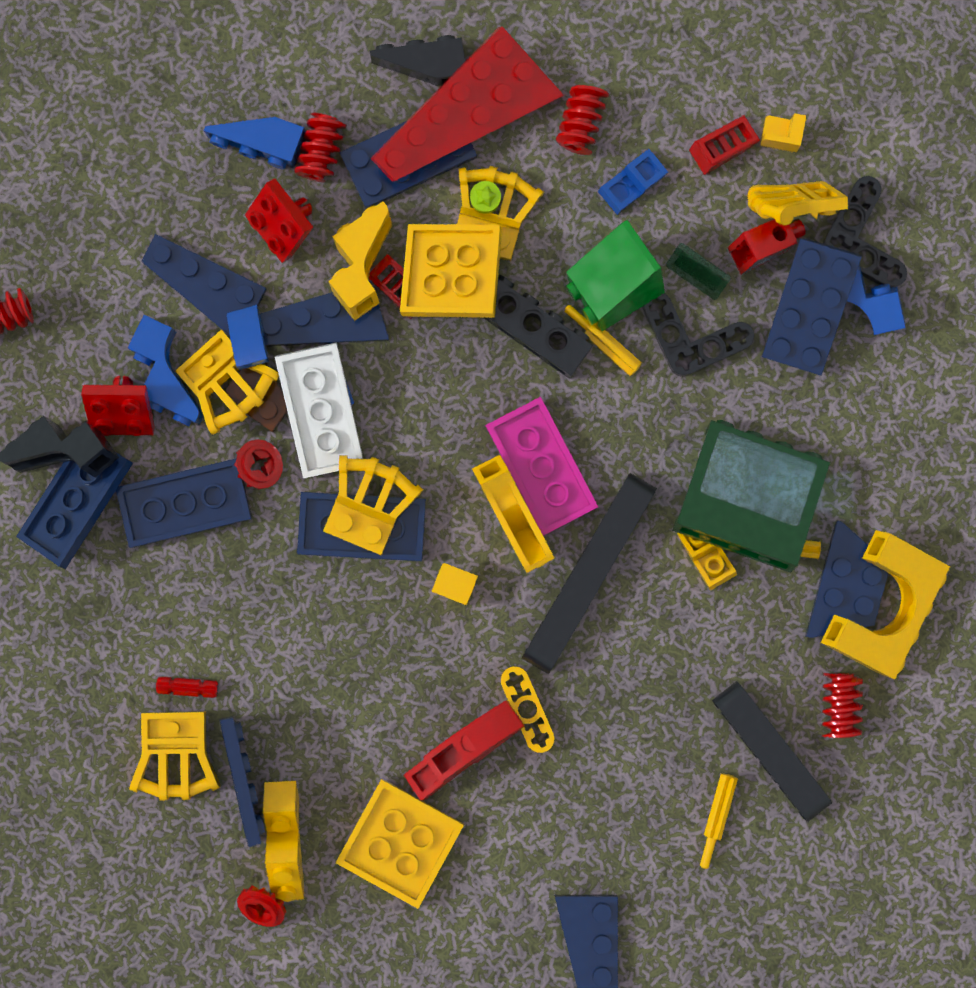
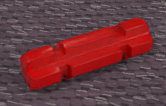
M159 677L156 682V692L158 694H170L173 692V695L194 697L203 695V697L215 698L218 694V682L212 680L201 682L199 679L175 678L172 680V677Z

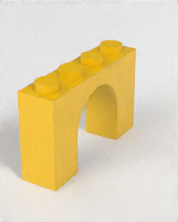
M876 530L862 559L888 572L895 578L901 592L899 611L891 623L882 629L870 631L849 619L834 615L821 643L867 668L895 680L898 673L905 666V658L911 646L917 641L919 630L925 618L932 611L933 601L939 589L946 582L950 566L890 533Z

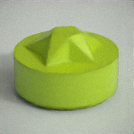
M481 181L471 189L470 201L476 211L484 214L491 213L499 207L501 193L496 184L490 181Z

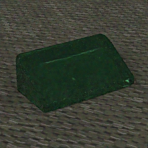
M683 243L677 246L666 263L667 268L713 300L719 297L731 280L730 275Z

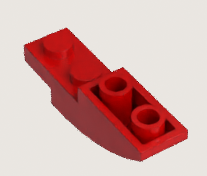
M508 700L463 727L426 754L420 763L404 774V777L420 801H424L470 765L478 763L525 727V725Z

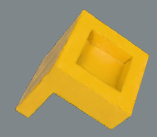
M794 113L791 119L766 116L760 146L797 152L802 143L806 115Z
M443 563L431 592L467 605L478 576Z

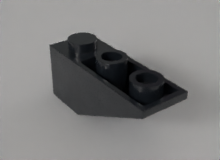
M453 35L441 36L437 38V41L426 43L420 39L411 40L405 46L394 47L393 44H382L377 46L376 50H370L372 64L436 86L443 85L465 62L462 37L455 38Z

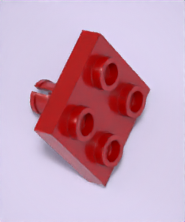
M276 178L264 185L245 216L249 220L250 225L257 230L268 244L270 251L283 263L294 255L313 229L312 224L306 218L312 214V207L310 203L301 207L302 204L308 201L304 197L294 202Z
M116 376L113 379V385H83L81 396L88 423L101 431L104 436L154 434V420L146 385H133L132 379L127 376H123L122 385H120V376Z

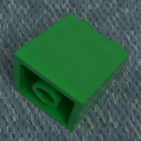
M628 220L622 222L566 272L569 284L566 285L568 292L574 301L581 300L585 306L582 311L591 325L596 323L601 331H604L665 293L660 265Z

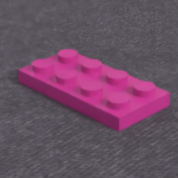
M541 397L485 425L543 536L598 508L592 493Z

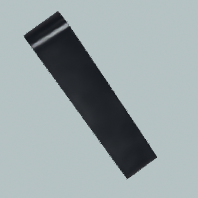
M737 681L712 700L717 709L722 711L721 714L735 732L739 733L740 738L756 759L760 760V764L775 783H778L779 788L788 800L799 810V814L807 823L832 804L827 794Z

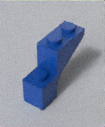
M859 264L847 302L859 306L866 313L871 322L874 335L905 328L906 322L898 286L891 288L890 284H883L871 288V293H866Z
M143 315L128 349L135 353L133 359L147 366H150L152 361L155 362L144 384L147 387L151 409L162 413L165 408L175 413L172 419L186 426H190L191 422L200 425L203 419V412L175 374L170 363V348L177 332L173 328Z

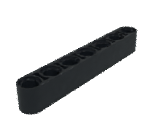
M629 473L521 659L547 674L550 673L655 494L656 487Z

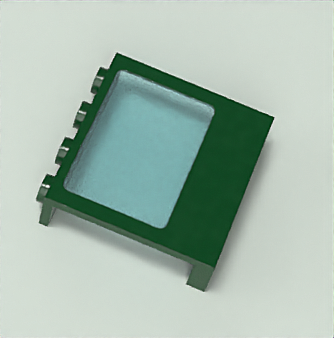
M711 420L704 434L706 436L680 514L675 520L672 531L791 573L798 566L830 462L822 460L823 457L817 453H803L794 450L793 446L786 442H772L763 439V435L758 432H744L735 429L734 425L727 421L717 420L715 422Z

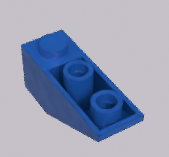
M277 117L211 125L204 128V132L210 138L211 144L223 149H227L228 145L239 149V154L251 159H256L257 155L269 159L267 162L269 165L285 170L286 166L295 168L301 151V144L305 141L304 127Z

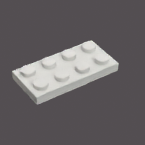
M337 342L276 355L275 361L303 478L339 471L340 455H348V458L364 459Z

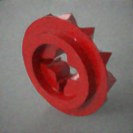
M259 439L251 440L236 452L237 459L234 466L237 467L238 478L243 479L247 483V487L258 488V490L273 486L281 477L283 471L282 457L277 448L271 443ZM254 459L256 461L267 459L264 465L261 466L262 472L259 469L251 471L250 468L255 463Z
M255 886L243 889L237 899V905L241 913L258 925L266 927L277 926L282 923L287 912L283 907L284 901L277 899L275 893L267 892L265 887L260 890Z

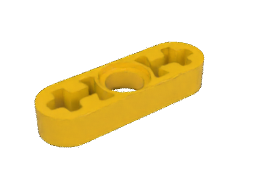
M517 666L509 667L502 673V688L510 705L524 724L534 723L542 717L544 723L537 725L541 733L547 732L549 734V737L545 739V746L540 747L538 743L533 744L531 742V739L535 737L532 727L528 730H525V727H523L521 731L528 747L532 751L537 753L546 752L554 744L553 731L526 671ZM515 672L517 676L522 674L524 680L520 682V686L523 692L529 688L531 695H523L513 702L511 695H517V692L513 685L507 686L506 681L510 679L509 673ZM525 700L534 702L537 707L536 714L531 718H523L518 712L520 703Z

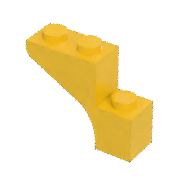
M383 201L377 206L367 208L361 217L351 224L343 225L332 236L337 250L350 266L338 270L328 282L334 296L354 321L380 303L376 290L369 282V271L392 227L388 207Z
M498 455L472 468L526 573L555 559L501 456Z
M296 781L265 782L263 816L267 831L265 866L271 893H275L277 899H281L284 902L303 900L304 879L300 845Z

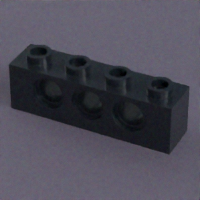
M499 274L495 318L484 319L570 379L592 349L593 345L588 343L590 337L577 328L571 331L563 325L565 320L551 310L548 314L537 307L539 301L526 292L523 295L517 293L512 289L514 284ZM509 299L513 301L516 305L515 310L510 314L502 313L498 309V304L502 300ZM529 317H535L540 321L541 327L535 332H530L524 328L523 322ZM553 335L563 336L566 340V346L561 350L553 349L549 345L550 337Z

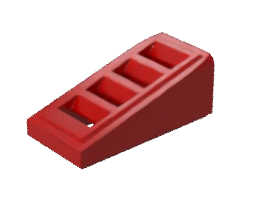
M745 115L698 139L693 143L689 151L703 174L706 175L758 144L761 140ZM737 127L746 140L743 143L734 131ZM728 134L735 146L734 148H731L724 135ZM714 141L718 142L724 152L723 154L719 153L713 143Z
M387 254L369 273V280L400 309L401 296L398 297L395 293L402 287L404 268ZM390 265L393 270L381 282L377 277ZM399 274L402 278L389 289L387 285Z

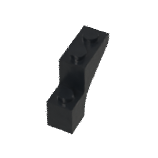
M44 415L39 420L33 422L17 439L8 443L5 449L0 452V462L20 473L66 461H75L80 469L95 478L119 458L102 432L85 421L80 426L74 428L69 436H66L58 424Z

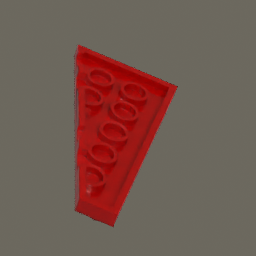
M503 26L498 27L370 159L391 181H396L564 96V94Z

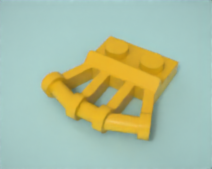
M493 166L476 170H466V167L458 168L462 207L457 224L500 225L502 229L500 259L511 261L521 224L543 196L544 191L539 187L533 188L521 179L518 173L512 171L510 174L497 171L498 168ZM490 181L507 186L499 215L480 213L470 207L468 183ZM514 189H516L528 198V201L516 217L512 219L508 218L507 214Z
M825 181L790 185H754L750 187L747 195L748 207L763 219L773 218L782 225H788L794 217L810 214L817 219L818 214L834 215L836 210L848 209V197Z
M222 330L175 370L198 397L207 428L212 435L219 433L220 428L237 421L243 422L248 417L246 414L255 406L259 407L264 403L263 398L273 381L276 382L279 377L277 371L263 364L249 367L248 369L262 374L253 390L237 372L239 369L236 367L231 339ZM230 377L247 395L238 405L221 387ZM215 392L231 411L215 417L209 396Z
M340 455L339 494L323 532L382 555L397 518L423 492V489L419 485L415 486L407 479L397 466L392 465L388 467L379 463V459L371 457V459L348 458V455ZM348 471H365L354 500L348 498ZM374 474L386 479L375 508L362 503ZM395 483L407 496L390 514L382 511Z
M206 711L141 713L142 755L129 790L136 793L140 790L159 797L160 801H168L169 797H181L182 800H190L192 796L209 789L215 791L221 788L217 774L206 752ZM190 753L197 754L206 776L193 783L190 782ZM152 754H158V784L144 779V774ZM168 754H180L181 784L169 785Z

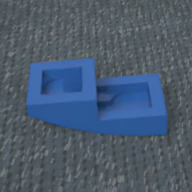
M648 149L626 165L623 171L601 186L598 193L618 215L666 176L668 171L652 151Z
M255 305L227 313L236 367L241 370L269 362L258 306Z

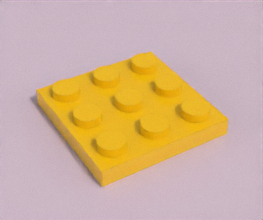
M408 224L400 304L401 315L407 317L495 318L502 235L501 226Z
M381 779L339 855L336 864L419 909L460 834L464 823L426 802L420 801L417 797L390 782Z

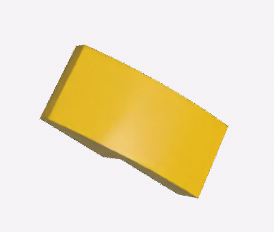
M677 533L710 591L737 576L735 568L722 548Z

